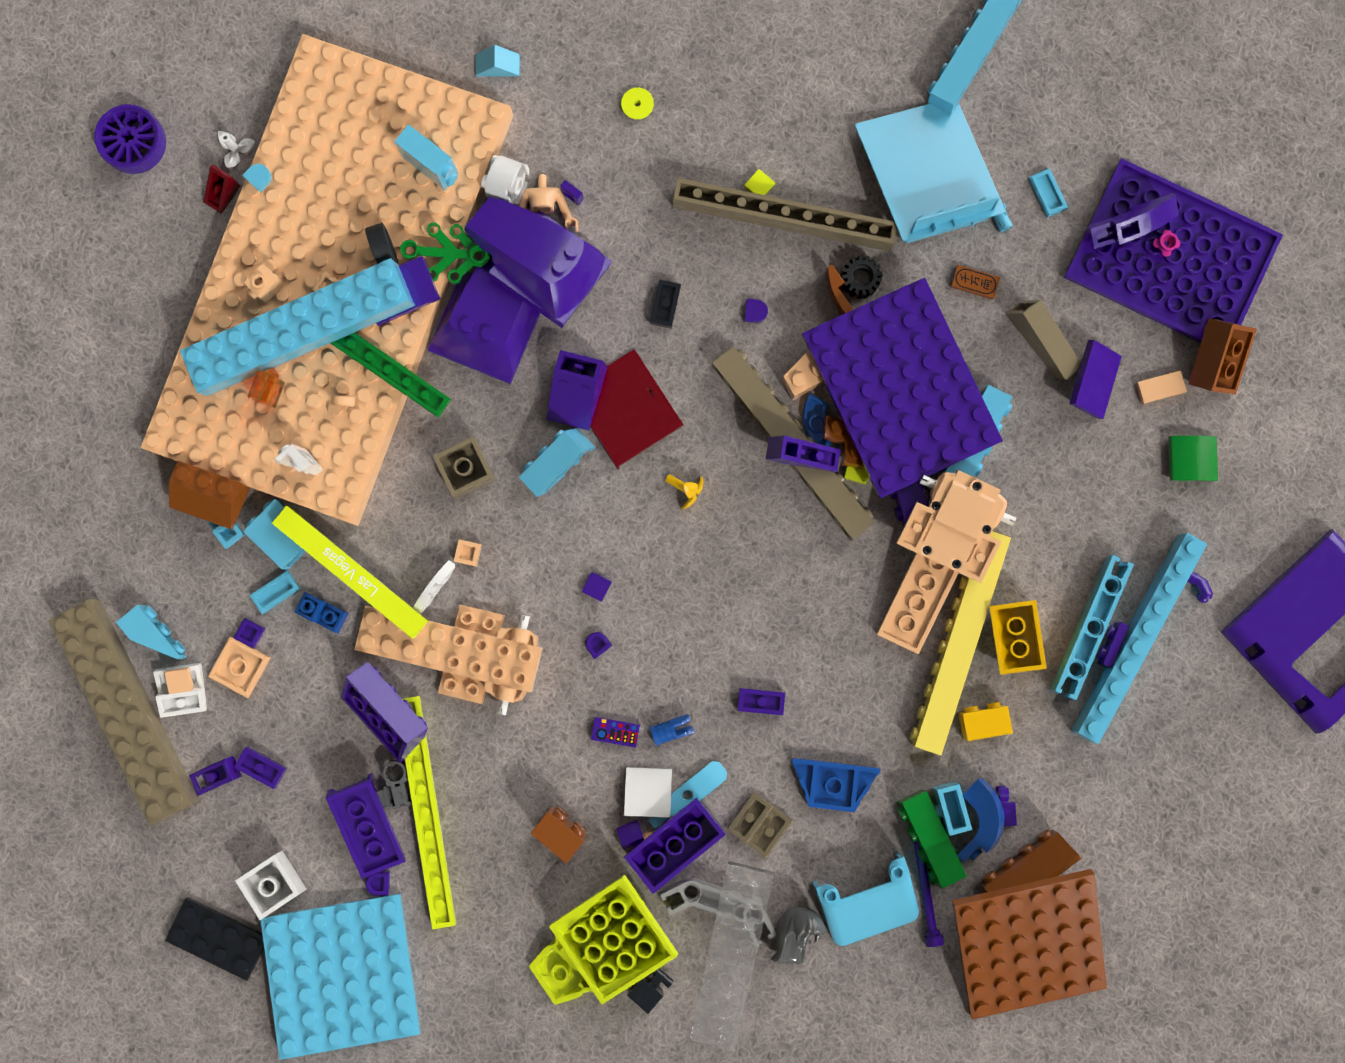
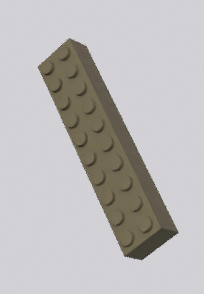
M88 599L48 620L149 826L160 823L200 802L101 600Z

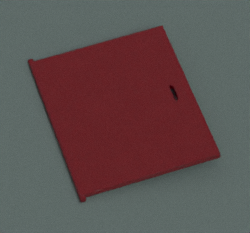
M635 349L607 366L608 368L590 426L617 470L620 469L619 466L684 426Z

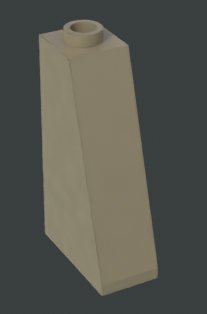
M1022 300L1005 313L1056 379L1070 380L1078 374L1077 371L1080 369L1081 362L1041 300Z

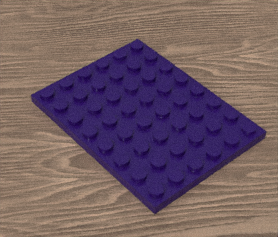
M1121 158L1088 225L1130 212V207L1172 193L1176 194L1179 215L1167 224L1144 236L1120 245L1114 242L1096 249L1091 245L1087 227L1063 278L1200 343L1204 335V327L1209 318L1242 325L1283 234ZM1165 230L1174 233L1180 241V247L1172 250L1171 255L1168 257L1162 256L1161 251L1153 246L1154 239L1160 238Z
M925 277L802 333L804 342L879 499L923 479V475L930 476L1003 441Z

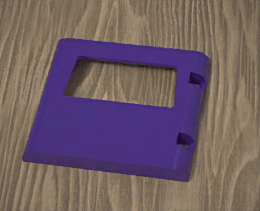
M1330 529L1221 631L1224 637L1315 734L1326 731L1345 714V683L1327 698L1292 667V664L1345 615V541L1333 529ZM1251 645L1258 651L1253 657L1245 650ZM1302 698L1307 705L1300 709L1294 702Z

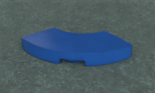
M809 393L803 409V423L806 434L816 444L829 447L832 442L822 440L823 421L829 404Z

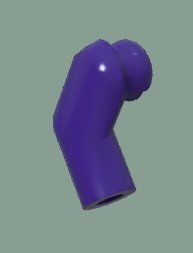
M1192 572L1187 582L1198 588L1197 600L1201 603H1207L1213 597L1212 589L1205 578Z

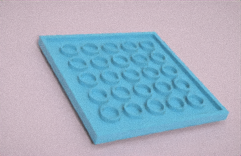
M401 893L266 916L261 920L279 1060L414 1036L421 1033Z

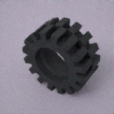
M859 255L857 258H851L842 270L841 278L845 282L843 285L844 291L849 292L851 297L854 295L858 299L861 297L867 298L875 293L882 281L880 265H876V260L874 259L872 261L869 260V256L862 258V255ZM856 270H865L869 274V282L865 285L856 284L853 280V273Z

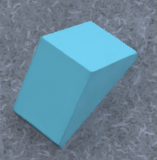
M493 45L476 54L475 76H519L520 55L518 53Z

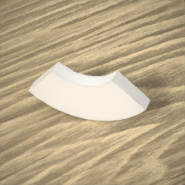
M449 560L438 571L418 598L413 609L421 614L431 604L436 594L449 580L455 568L454 563Z

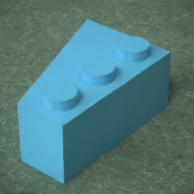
M578 428L565 431L560 430L552 438L554 442L549 447L547 445L544 446L537 453L539 457L534 462H528L522 468L524 472L519 478L536 497L544 495L565 476L564 474L573 465L576 466L580 462L579 459L587 451H592L596 448Z

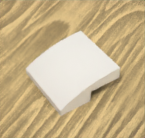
M201 663L161 668L153 672L158 691L155 698L160 718L207 710ZM189 667L194 689L192 691L169 694L164 672L166 670Z
M626 767L624 816L670 817L672 769Z

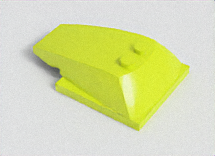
M623 875L552 922L549 927L554 933L555 939L541 951L529 965V968L554 1005L576 999L589 991L593 992L601 1005H603L676 958L679 953L630 881Z

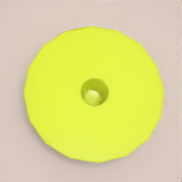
M640 87L632 88L623 95L621 106L623 112L629 118L635 120L643 119L652 112L654 100L651 93L646 89Z

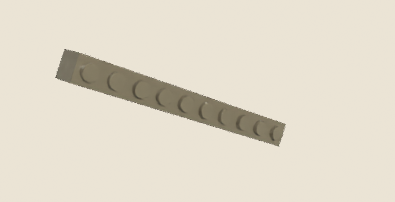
M682 178L677 179L673 197V208L889 252L894 245L897 231L894 221Z
M733 346L712 362V368L768 438L784 435L815 443L810 436L806 437L803 434V427L798 420H792L787 414L789 412L787 406L782 401L778 402L775 399V392L769 384L764 385L759 379L761 378L759 371L754 366L751 368L747 364L746 360L748 359L741 349L736 350ZM790 465L850 541L874 523L872 513L867 507L862 508L858 503L859 497L852 489L848 490L843 484L845 480L839 472L834 473Z

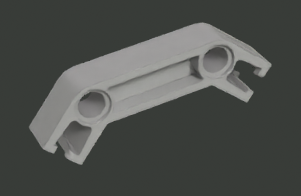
M692 877L660 891L663 901L669 895L677 892L681 893L682 901L674 906L669 905L666 907L670 916L690 906H695L746 924L756 946L762 943L761 939L763 937L761 934L756 935L753 926L761 921H764L769 929V934L767 935L769 939L777 936L763 905L757 899ZM689 885L697 888V893L693 896L687 895L684 891ZM750 907H756L759 909V913L755 917H750L747 915V910Z

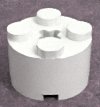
M494 155L490 162L488 175H484L481 182V187L485 188L486 197L497 198L511 204H519L521 196L528 185V182L524 180L525 174L529 175V167L524 163L505 156Z

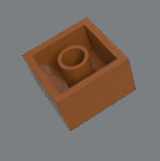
M552 806L530 834L563 862L567 863L584 843L587 837L584 833L586 829L577 821L574 824L567 819L568 814L562 808L557 807L555 809Z

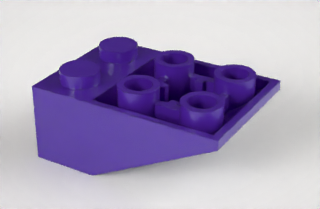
M560 350L553 373L547 420L590 430L608 368L604 361Z

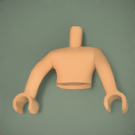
M544 174L538 175V188L525 189L521 196L519 207L527 209L528 203H530L531 212L537 213L540 210L544 214H551L554 212V204L557 201L565 220V229L568 230L569 227L574 226L576 227V232H578V221L572 218L561 190L557 187H547V176Z

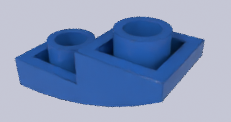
M304 592L294 611L311 622H315L338 634L349 614L307 592Z

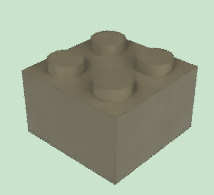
M474 436L433 456L451 496L456 500L497 480L478 440Z

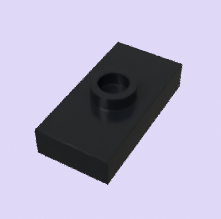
M659 279L650 320L651 325L672 329L681 284Z

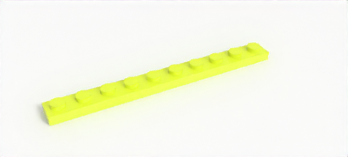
M420 696L402 699L410 704L412 711L417 716L423 718ZM425 735V738L405 758L433 930L455 926L456 918L427 737Z

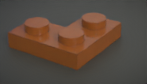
M826 416L823 421L822 440L843 444L841 465L863 469L864 466L842 420Z

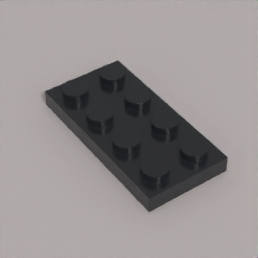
M189 897L185 898L165 939L166 942L246 981L250 979L264 950L261 932Z

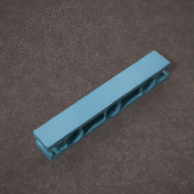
M1115 555L1106 556L1050 688L1052 692L1062 693L1061 687L1065 679H1071L1072 684L1069 693L1065 694V697L1070 700H1077L1134 566L1130 562H1119L1118 566L1122 568L1118 576L1112 575L1111 572L1115 561H1120V558ZM1107 580L1111 581L1113 585L1111 592L1105 588ZM1089 622H1093L1095 625V631L1092 634L1087 629ZM1072 663H1075L1078 668L1075 675H1072L1069 670Z

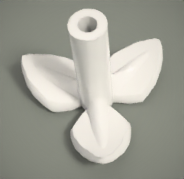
M218 131V139L224 149L231 150L224 157V164L227 168L234 167L240 162L239 152L247 155L255 146L253 139L245 138L239 144H236V139L233 135L224 131Z

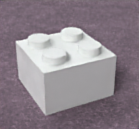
M283 850L235 880L259 920H262L307 890Z

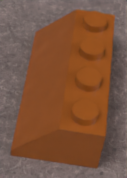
M1053 829L1051 831L1045 830L1037 836L1039 840L1032 845L1028 843L1019 849L1020 854L1015 858L1009 857L1000 864L1002 867L996 872L990 871L982 877L983 881L980 883V886L986 893L1057 877L1082 858L1057 831Z

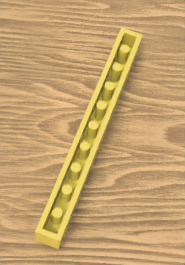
M993 531L990 536L1001 541V544L981 583L967 576H962L959 589L962 590L959 598L956 597L952 604V610H954L953 618L948 619L945 626V632H948L946 639L940 642L938 653L941 655L939 661L934 662L931 669V675L934 677L932 683H928L925 688L924 697L927 698L924 706L921 705L917 713V718L920 720L917 728L913 727L910 735V740L913 741L912 746L938 755H942L1011 537Z

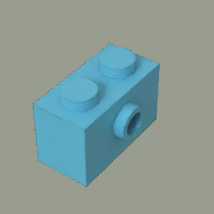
M950 782L932 787L937 804L934 805V808L941 819L946 833L951 836L972 830L960 784Z

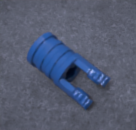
M689 714L650 726L655 745L658 746L659 744L693 734L694 729L692 726L678 730L674 729L690 721Z

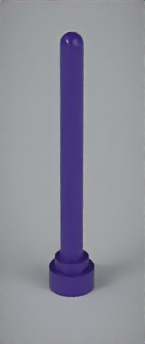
M915 841L913 843L928 928L926 936H924L926 947L944 945L943 934H940V930L936 926L930 883L927 876V865L920 861L917 855V851L920 848Z

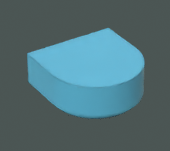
M262 164L252 165L242 175L260 193L270 184L272 179L271 172Z

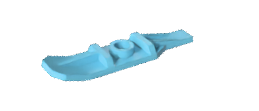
M711 761L671 793L670 817L676 815L696 797L700 801L726 780L727 771L720 762ZM685 791L692 793V797L689 800L683 797ZM650 817L648 821L654 828H657L669 817Z

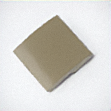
M754 792L727 830L742 842L748 844L764 858H767L793 823V820Z

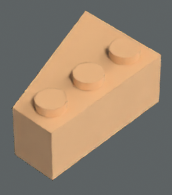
M809 350L783 376L782 383L792 400L824 384Z

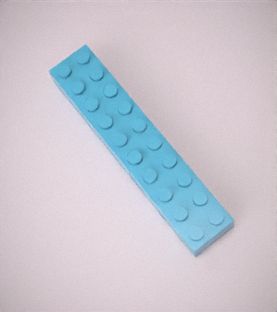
M390 258L181 349L180 353L196 392L209 396L412 308L415 304L398 264Z

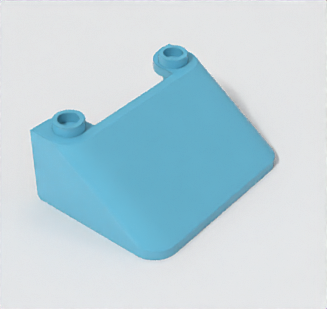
M899 852L894 853L896 859L888 867L891 881L840 899L839 893L833 885H819L817 881L812 882L831 938L837 945L845 946L911 923L917 919L919 908L909 869L904 856Z

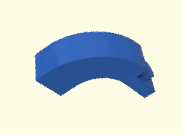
M984 778L978 779L963 794V797L974 807L979 817V829L976 836L957 855L963 862L970 859L972 861L976 860L983 853L981 848L986 853L991 852L998 844L1003 833V806L995 790Z

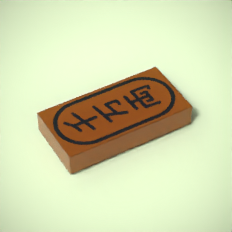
M957 265L950 287L993 300L1000 277Z

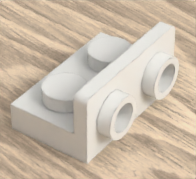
M293 444L282 447L278 451V456L274 459L279 464L289 467L293 466L298 472L302 470L305 474L318 475L323 470L305 448Z

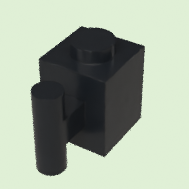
M660 968L652 972L653 976L651 979L646 976L629 987L627 991V996L647 1014L651 1012L663 997L664 991L658 987L661 982L667 988L674 982Z

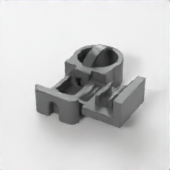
M397 760L387 762L383 769L386 786H383L382 790L377 791L383 807H389L391 803H395L392 804L393 809H398L404 805H411L412 800H409L405 786L408 778L404 763H399ZM396 764H398L403 770L402 777L399 779V776L394 775L395 780L388 778L386 775L387 767L391 765L392 770H394Z

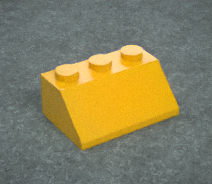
M1036 600L989 606L999 674L1047 669Z

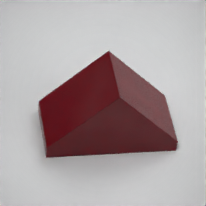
M211 165L203 203L222 214L241 186L232 176L215 165Z

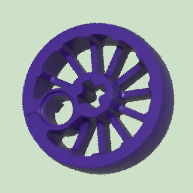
M125 104L113 107L103 114L95 128L94 140L100 156L111 167L126 174L144 173L156 166L164 155L166 135L161 123L149 111L139 106ZM135 121L140 122L138 127H132V124ZM116 124H118L119 127H120V130H117V129H115V128H113V127H114ZM151 129L154 130L153 134H145ZM111 132L117 134L116 136H109ZM154 140L152 146L144 143V141ZM142 148L149 150L144 157L140 152ZM117 151L116 155L113 158L111 154ZM136 152L139 160L133 162V153ZM126 153V162H121Z

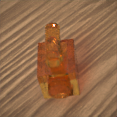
M268 370L265 372L257 371L247 397L255 402L276 408L285 382L278 378L279 375Z

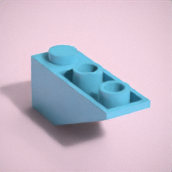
M136 605L116 622L130 640L175 659L187 658L184 653L185 647L179 641L172 639L170 636L171 630L164 623H159L155 618L157 613L152 607Z

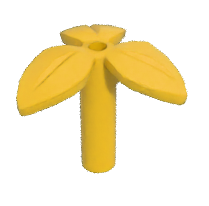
M669 474L665 482L681 490L688 497L687 502L681 507L684 510L697 500V494L699 495L702 491L704 479L700 476L699 483L696 484L693 482H683Z

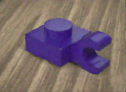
M996 786V792L1004 811V827L1017 826L1016 804L1014 801L1008 802L1009 788L1006 786Z

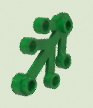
M435 222L427 226V233L429 236L436 238L444 248L422 247L412 240H406L400 246V252L407 260H413L417 256L443 258L433 268H428L430 272L436 273V277L433 279L434 282L438 280L439 274L456 259L467 260L457 269L449 271L448 280L452 284H458L462 276L473 266L482 267L490 259V254L483 251L477 244H474L459 224L451 226L450 235L454 239H459L467 250L457 249L441 231L439 224ZM435 226L438 228V232L433 234L429 231L430 228ZM459 228L461 230V233L459 235H454L452 232L453 229ZM408 247H412L414 249V253L408 255L405 252ZM480 252L482 253L483 257L482 259L477 260L474 257V254ZM457 273L459 275L458 280H452L450 278L451 274Z

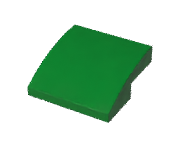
M1168 436L1170 481H1218L1217 436Z

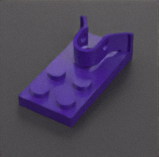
M373 773L368 774L367 779L340 790L329 789L326 795L327 803L361 879L404 863L406 860L372 782Z

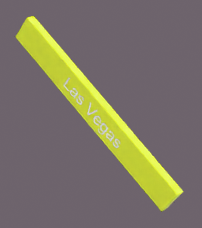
M286 506L272 522L274 526L412 639H415L429 622L289 506Z

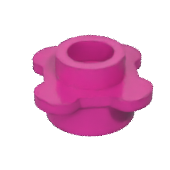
M1165 230L1160 238L1154 239L1153 246L1161 251L1162 256L1168 257L1171 255L1172 250L1180 247V241L1174 233Z

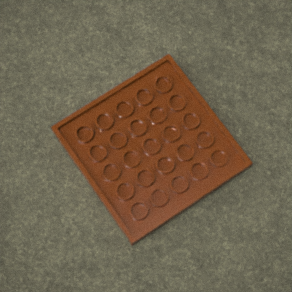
M1092 869L952 900L971 1019L1107 989L1096 880Z

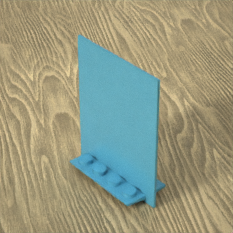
M959 103L951 115L932 104H927L855 124L899 235L905 244L970 225L973 227L974 224L986 221L989 217L1006 212Z

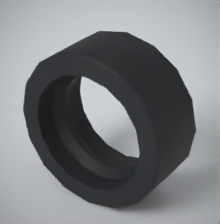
M383 222L365 228L367 240L377 264L390 258L398 264L393 243Z

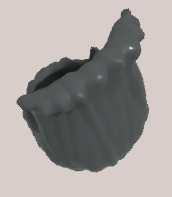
M795 906L783 913L777 926V951L771 957L773 962L804 963L806 944L810 935H815L814 941L817 942L819 936L825 934L824 923L817 912L808 907Z

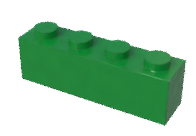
M919 790L896 801L899 806L897 808L898 815L902 821H906L909 827L907 829L909 838L912 842L916 841L920 848L917 851V855L920 861L927 865L929 870L927 876L930 882L943 889L967 877L927 791Z

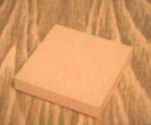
M230 636L208 677L249 698L271 657Z

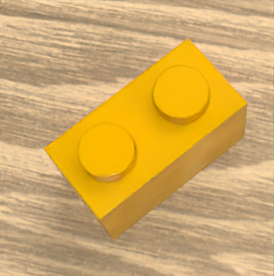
M1000 702L987 703V708L978 709V706L964 707V712L959 713L963 740L972 741L1013 734L1008 706L1001 705Z

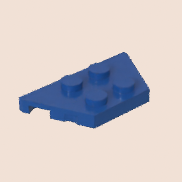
M792 758V763L807 805L814 808L855 812L863 796L870 789V785L880 773V768Z

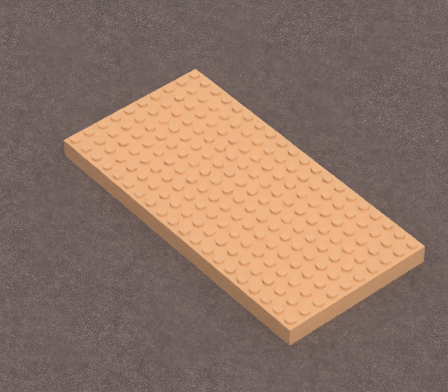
M302 34L251 166L254 164L266 166L272 175L271 182L260 193L245 179L140 448L236 480L253 489L359 526L407 396L330 343L212 395L205 396L196 392L180 350L312 293L313 287L324 271L340 281L376 265L377 262L368 243L365 228L383 222L389 233L397 255L398 266L411 261L405 259L400 252V246L406 240H412L422 247L444 248L436 238L429 236L427 233V226L432 222L439 224L441 231L457 249H463L464 245L460 240L454 239L450 235V228L454 224H459L464 230L466 224L477 213L485 192V188L481 187V182L484 175H488L492 157L494 155L498 156L513 118L511 106ZM408 124L452 157L459 173L456 182L452 186H448L443 190L401 156L394 141ZM432 226L429 231L435 234L438 232V228ZM455 228L452 232L454 235H459L461 230ZM408 247L405 252L411 255L414 253V249ZM423 256L428 268H433L443 259L440 257ZM456 259L439 274L438 280L434 282L440 300L380 326L375 323L355 333L416 374L450 285L448 273L456 269L459 259ZM262 263L285 283L267 304L261 299L256 301L247 293L250 288L243 283ZM431 271L430 274L432 276V279H434L436 277V273ZM331 396L355 398V404L353 407L332 405ZM293 444L305 448L323 470L318 475L305 474L302 470L298 472L293 466L289 467L279 464L274 459L278 456V451L282 447Z

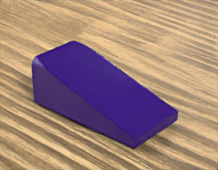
M234 756L220 760L189 775L197 796L242 777L240 771L234 768L236 764ZM200 775L203 776V779L207 786L201 787L202 789H200L196 777L199 778Z

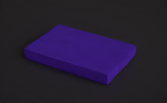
M423 256L399 266L415 306L377 322L378 326L440 300Z
M1088 340L1069 404L1094 418L1104 419L1122 356L1096 340Z

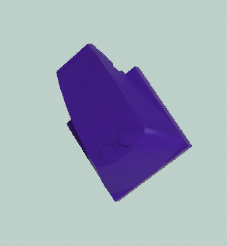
M493 197L487 199L464 228L465 232L483 251L488 252L492 256V261L495 265L488 272V277L561 328H563L612 263L610 259L605 257L594 246L565 229L540 210L537 213H533Z
M490 255L486 265L477 267L473 273L467 271L462 276L461 281L455 285L428 351L511 385L541 313L488 277V272L495 265Z

